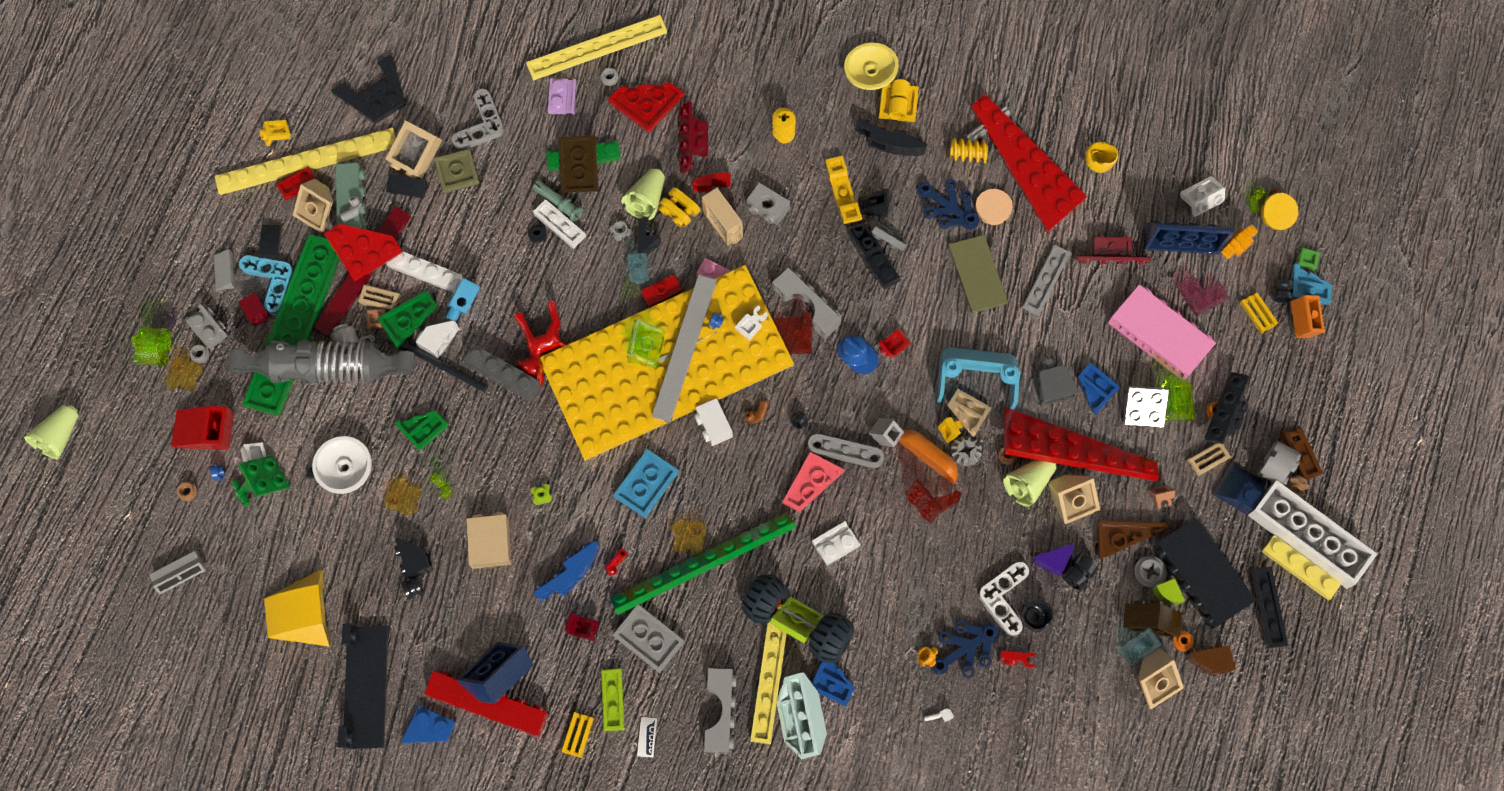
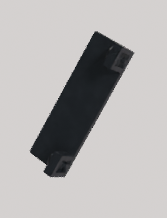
M351 623L342 624V644L347 647L344 725L338 726L337 748L343 750L384 748L388 627H355Z

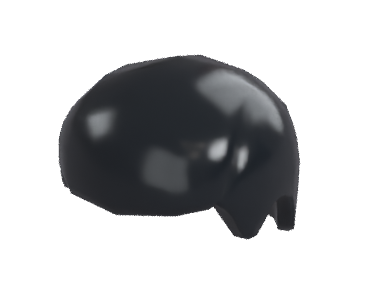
M1030 601L1021 610V620L1024 626L1032 631L1044 630L1053 622L1054 611L1050 604L1045 601Z

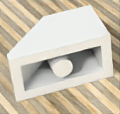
M454 321L427 326L424 331L418 334L416 343L420 349L439 359L459 331V327Z

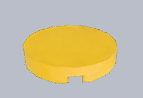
M1276 193L1265 199L1266 201L1261 207V217L1267 226L1273 230H1285L1296 222L1298 206L1290 195Z

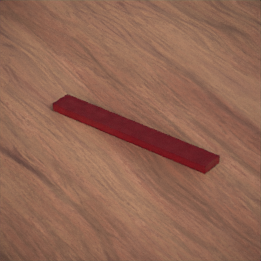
M394 207L378 230V233L393 236L397 240L411 219V215ZM375 271L357 282H354L349 274L313 326V329L331 338L330 335L333 332V328L339 326L360 295L364 284L368 283Z

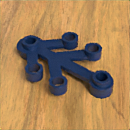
M950 179L945 184L949 201L933 191L932 186L927 182H923L918 186L917 194L920 198H931L944 207L937 209L931 206L924 209L925 218L932 219L936 216L952 214L959 217L956 219L941 217L939 220V227L941 229L963 226L965 229L972 230L979 225V216L972 212L971 191L963 190L961 192L960 199L963 201L964 211L958 208L955 191L957 183L955 180ZM948 184H953L954 187L950 188ZM926 187L928 190L924 191L922 188ZM963 194H967L969 197L964 198ZM926 211H932L933 214L929 215ZM967 218H972L974 221L969 222ZM946 221L948 224L943 225L941 222Z
M958 621L955 625L956 632L959 634L967 632L978 635L972 640L951 636L948 632H942L938 637L941 644H953L962 647L944 659L937 658L935 665L931 667L932 672L936 675H943L950 664L967 653L962 676L967 679L971 678L975 673L973 664L976 647L983 643V648L978 664L981 667H988L991 663V658L989 657L991 643L995 642L999 637V630L994 624L986 623L982 627L967 625L964 621ZM958 624H963L965 629L960 631ZM986 630H991L993 635L987 636ZM942 635L948 636L947 642L942 641ZM981 658H987L988 664H982ZM937 663L943 664L942 670L937 669ZM965 669H970L972 674L970 676L966 675Z

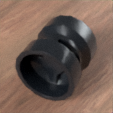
M1276 279L1273 285L1275 289L1273 301L1278 303L1291 302L1293 297L1291 293L1293 281L1290 279Z

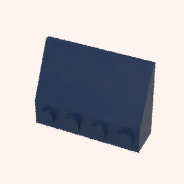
M1154 220L1148 222L1144 228V250L1219 255L1234 234V229L1215 224L1161 223Z

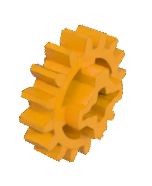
M1253 225L1248 226L1244 230L1242 228L1238 229L1226 243L1227 246L1221 254L1227 260L1235 254L1240 256L1253 244L1254 240L1252 238L1256 236L1258 230Z

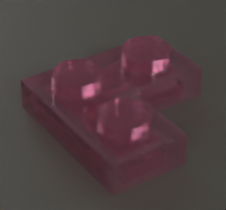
M1194 275L1176 285L1196 317L1230 298L1220 282L1203 290Z

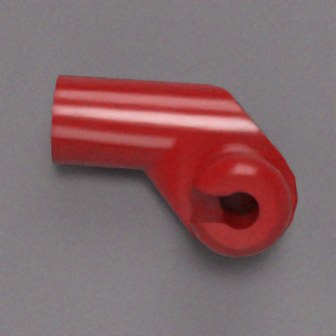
M619 549L605 565V571H607L609 576L617 574L618 570L616 567L627 556L626 550Z

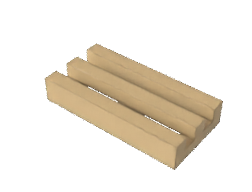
M364 284L358 302L359 304L379 309L386 308L387 311H390L398 305V299H400L401 295L397 292ZM366 291H370V292H374V293H378V294H382V295H386V296H390V297H394V298H393V300H392V299L384 298V297H381V296L368 294V293H366ZM364 297H365V298H369V299H373V300H377V301H381V302H385V303H389V304H391V305H387V304H383V303H379V302L367 300V299H364Z
M1216 443L1189 458L1187 462L1191 464L1192 470H1195L1198 477L1227 461L1231 456L1223 444ZM1218 447L1221 449L1199 463H1195V460ZM1221 454L1225 455L1223 458L1208 465L1207 467L1201 470L1199 469L1200 466L1213 460Z

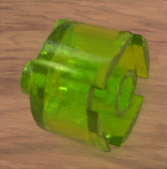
M141 327L137 335L132 336V345L135 346V364L166 366L170 357H167V351L172 349L170 332L166 331L167 328Z

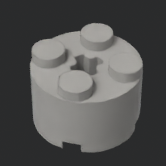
M1276 441L1266 454L1264 466L1260 465L1257 475L1272 483L1277 480L1285 486L1289 480L1290 472L1294 473L1297 469L1301 454L1287 445Z

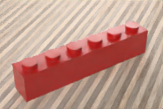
M440 670L439 673L433 671L424 695L540 738L549 716L548 713L544 712V707L536 704L533 707L525 705L527 701L517 697L514 700L508 699V694L506 693L494 704L480 702L462 687L457 679L451 678V673Z

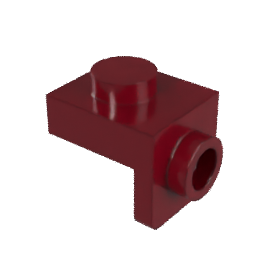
M569 613L568 619L565 622L564 632L573 637L593 641L599 621Z

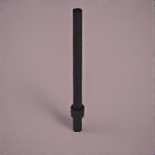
M388 336L387 341L393 343ZM407 340L399 347L402 351L413 352L415 356L482 392H486L488 388L487 385L416 348Z

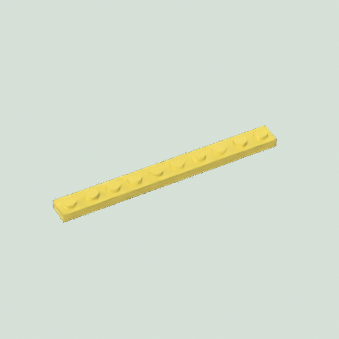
M393 128L216 175L217 189L219 194L222 195L289 177L306 167L314 170L391 149L396 139V134Z

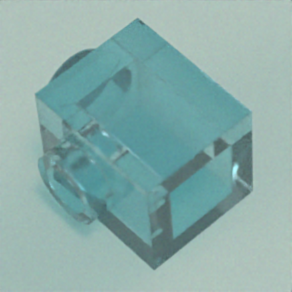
M647 254L628 255L630 281L636 284L649 281Z

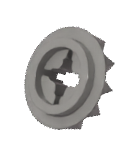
M961 436L951 446L952 458L962 466L974 465L982 455L981 445L977 439L971 436ZM964 444L967 448L972 449L969 452V457L966 452H961L964 449Z
M1146 556L1136 563L1134 574L1137 582H1140L1144 587L1154 588L1164 582L1167 571L1160 559ZM1153 565L1152 572L1155 575H1151L1147 579V572L1144 569L1148 570Z

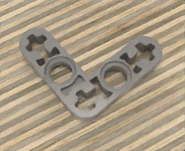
M479 89L474 94L483 123L453 135L452 142L458 150H465L498 138L504 132L491 95L486 89ZM481 96L485 97L487 104L483 105ZM487 110L494 111L490 117L484 116V113ZM491 122H495L497 131L493 130ZM476 131L483 132L480 138H474L473 134ZM462 138L463 143L460 144L458 139Z

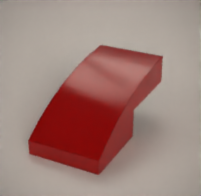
M714 173L693 180V191L709 193L712 191V186L731 187V173Z

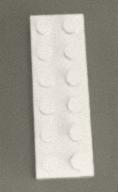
M1277 480L1268 487L1254 510L1248 514L1250 518L1273 535L1280 538L1342 583L1341 585L1346 589L1356 585L1377 555V553Z

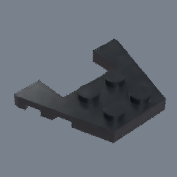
M391 54L377 62L386 77L354 95L345 82L331 90L335 97L340 98L345 104L353 107L358 113L374 124L406 106Z

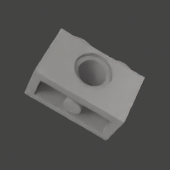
M758 183L747 199V207L753 214H759L768 223H774L778 226L790 209V201ZM764 204H771L772 206L769 207V208H766V207H764L763 205H764Z

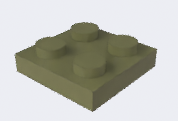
M470 149L434 158L444 193L480 184Z

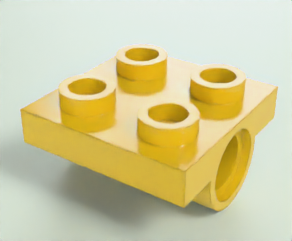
M902 79L894 80L892 84L889 83L883 87L879 119L915 122L919 87L910 86L908 81Z

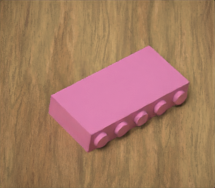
M1138 285L1108 322V324L1182 381L1187 379L1216 344L1210 335L1201 332L1194 323L1185 320L1178 311L1172 310L1164 300L1155 297L1148 288Z

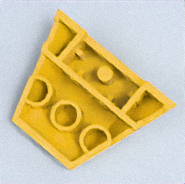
M322 569L264 599L268 638L331 647L329 627L326 626Z

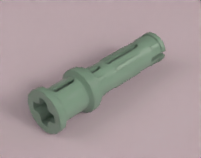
M541 180L536 181L538 186L533 185L532 189L556 205L557 209L569 216L572 222L577 221L581 217L583 208L575 206L569 198L561 197Z

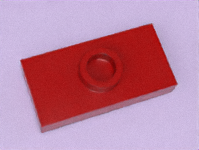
M306 167L277 183L276 186L287 201L298 195L301 184L316 178L310 168Z
M675 275L641 290V294L649 308L683 292Z

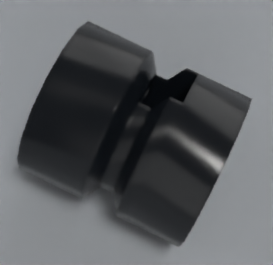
M1079 553L1072 560V566H1067L1062 572L1061 577L1072 588L1082 591L1088 584L1087 579L1093 578L1099 571V568L1090 558Z

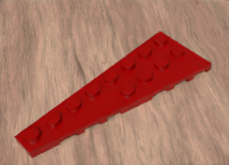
M986 94L971 106L978 121L989 134V139L993 141L998 149V154L1002 156L1007 164L1006 167L1018 187H1021L1027 197L1026 200L1035 210V215L1044 225V230L1048 233L1080 205L1087 196Z
M1010 408L1004 409V454L1151 481H1157L1159 478L1156 461Z

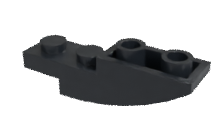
M859 118L856 123L855 132L869 138L868 146L877 150L903 156H921L926 153L928 144L920 138H914L904 130L895 128L893 133H890L886 128H880L870 120Z
M863 220L846 228L865 266L873 278L878 280L883 289L900 282V276L881 251L880 244Z

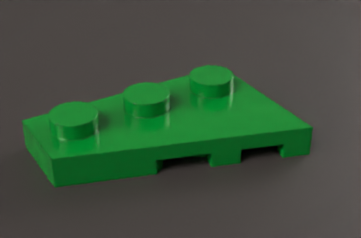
M426 290L377 319L398 349L437 308V305Z

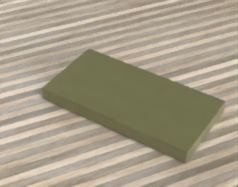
M985 235L949 244L948 248L971 314L1007 304L1008 301Z

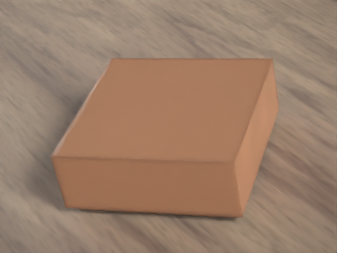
M386 308L367 310L368 330L383 329L377 318L387 313Z

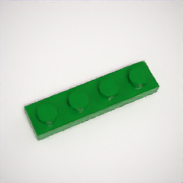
M618 141L596 144L597 164L621 160ZM559 150L546 152L548 170H560Z

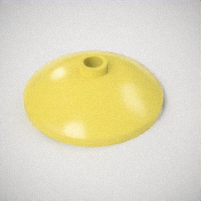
M865 43L857 46L848 54L844 63L847 79L854 86L865 90H876L887 86L894 80L899 68L898 58L894 51L880 43Z

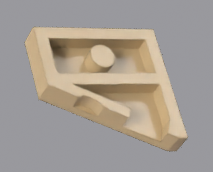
M957 389L948 404V407L972 436H975L991 410V407L959 389Z

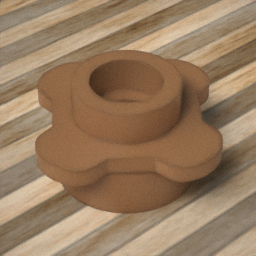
M1301 476L1291 477L1290 482H1287L1285 485L1292 492L1303 495L1304 490L1309 488L1306 479Z

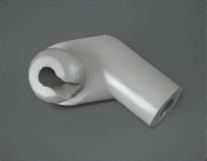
M357 196L350 197L349 210L339 214L343 222L359 215L362 203Z

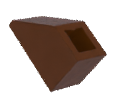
M1222 643L1211 645L1208 650H1203L1202 647L1191 649V653L1185 656L1187 661L1210 676L1236 670L1230 646H1222Z

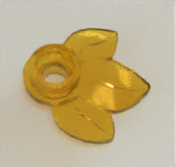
M175 358L171 362V371L166 376V385L170 391L181 386L184 390L192 392L197 385L196 377L203 374V369L198 363L189 362L186 358ZM180 365H184L181 370L178 369Z
M405 478L398 479L392 484L391 492L386 494L384 504L389 510H398L402 515L415 514L418 512V508L414 503L421 497L422 489L414 486L407 487ZM396 498L398 500L396 504H391L392 499Z
M681 520L670 527V530L677 535L673 545L674 551L683 552L690 549L694 556L702 551L704 547L703 538L707 532L706 526L702 522L694 521L690 523ZM699 528L701 531L699 534H694L693 530Z

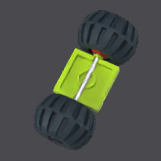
M759 575L748 588L742 601V610L751 621L759 624L770 622L773 626L803 643L811 636L809 649L818 660L826 663L837 662L845 653L854 635V626L850 620L838 613H827L823 616L792 597H789L784 603L787 596V588L784 583L776 576Z

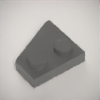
M873 214L870 218L872 235L878 240L883 239L888 242L887 244L891 248H898L903 251L907 245L906 239L888 224L885 226L877 221L878 217Z

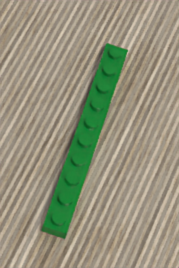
M787 512L778 515L766 523H762L731 540H727L696 557L690 558L659 575H655L624 592L616 594L610 598L617 615L795 529V523Z

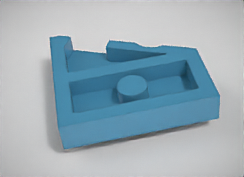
M1295 263L1292 269V300H1296L1304 295H1315L1320 297V304L1329 305L1331 303L1332 285L1325 280L1319 279L1312 272L1309 274L1300 268L1301 265Z

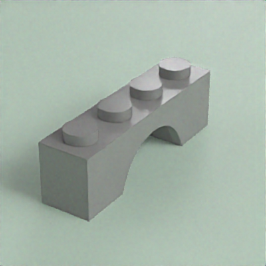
M787 268L772 282V290L784 301L799 299L811 306L814 312L811 327L824 340L841 325L842 318L840 313L836 309H831L822 296L816 295L813 287L808 283L805 284L796 271L792 272Z
M708 668L707 690L719 698L723 710L719 722L712 728L705 730V753L729 754V749L734 748V737L730 736V728H734L735 716H731V707L735 708L736 695H732V687H736L737 675H733V669Z

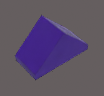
M1073 544L1037 555L1032 559L1033 564L1060 576L1074 549Z

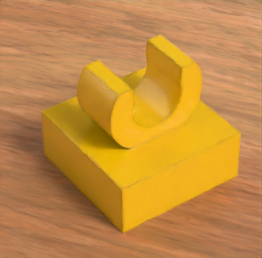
M949 417L938 426V429L946 443H949L961 433L959 429L964 426L960 420L954 422L952 417Z

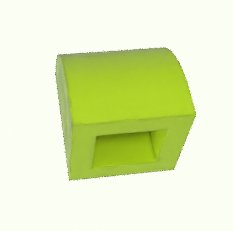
M1175 579L1157 585L1152 589L1157 599L1164 602V604L1179 605L1185 601Z

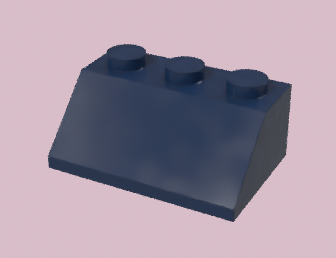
M497 642L457 681L480 702L494 704L522 676L527 674L533 663L524 646Z

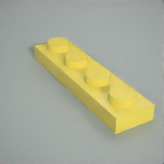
M1275 535L1271 537L1261 551L1327 600L1333 597L1342 584Z

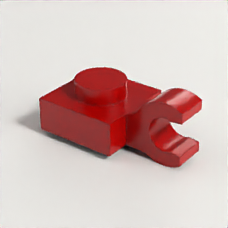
M1001 651L998 662H1004L1006 666H1016V663L1020 662L1024 667L1031 669L1035 667V664H1029L1027 657H1035V653Z

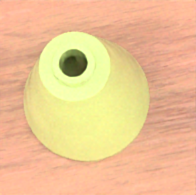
M656 168L649 169L624 194L622 204L625 203V209L631 215L637 218L649 217L648 220L655 217L665 180L661 170Z
M62 405L30 430L24 439L34 449L37 447L41 449L42 454L58 459L62 455L79 417L77 409L71 405Z
M1034 460L1008 473L1003 480L1007 493L1010 496L1013 494L1017 498L1015 500L1017 503L1030 507L1036 502L1056 471V463Z

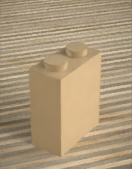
M496 512L492 513L491 516L484 517V515L477 514L473 515L472 518H467L469 566L475 569L512 565L509 518L507 515Z

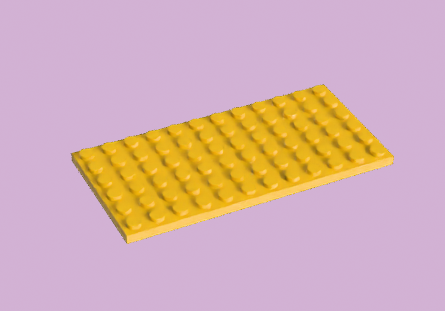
M746 265L715 278L717 283L698 340L705 339L696 344L672 421L695 411L696 407L716 398L717 400L722 399L794 366V362ZM694 288L540 357L547 379L585 461L669 423L652 418V414L671 357L652 367H649L647 362L656 361L665 354L673 353ZM760 306L757 314L762 316L767 312L768 317L766 320L759 322L762 328L749 341L735 330V326L747 313L752 317L755 307ZM714 312L722 313V318H724L722 325L719 329L715 328L712 330V327L708 325L710 318Z

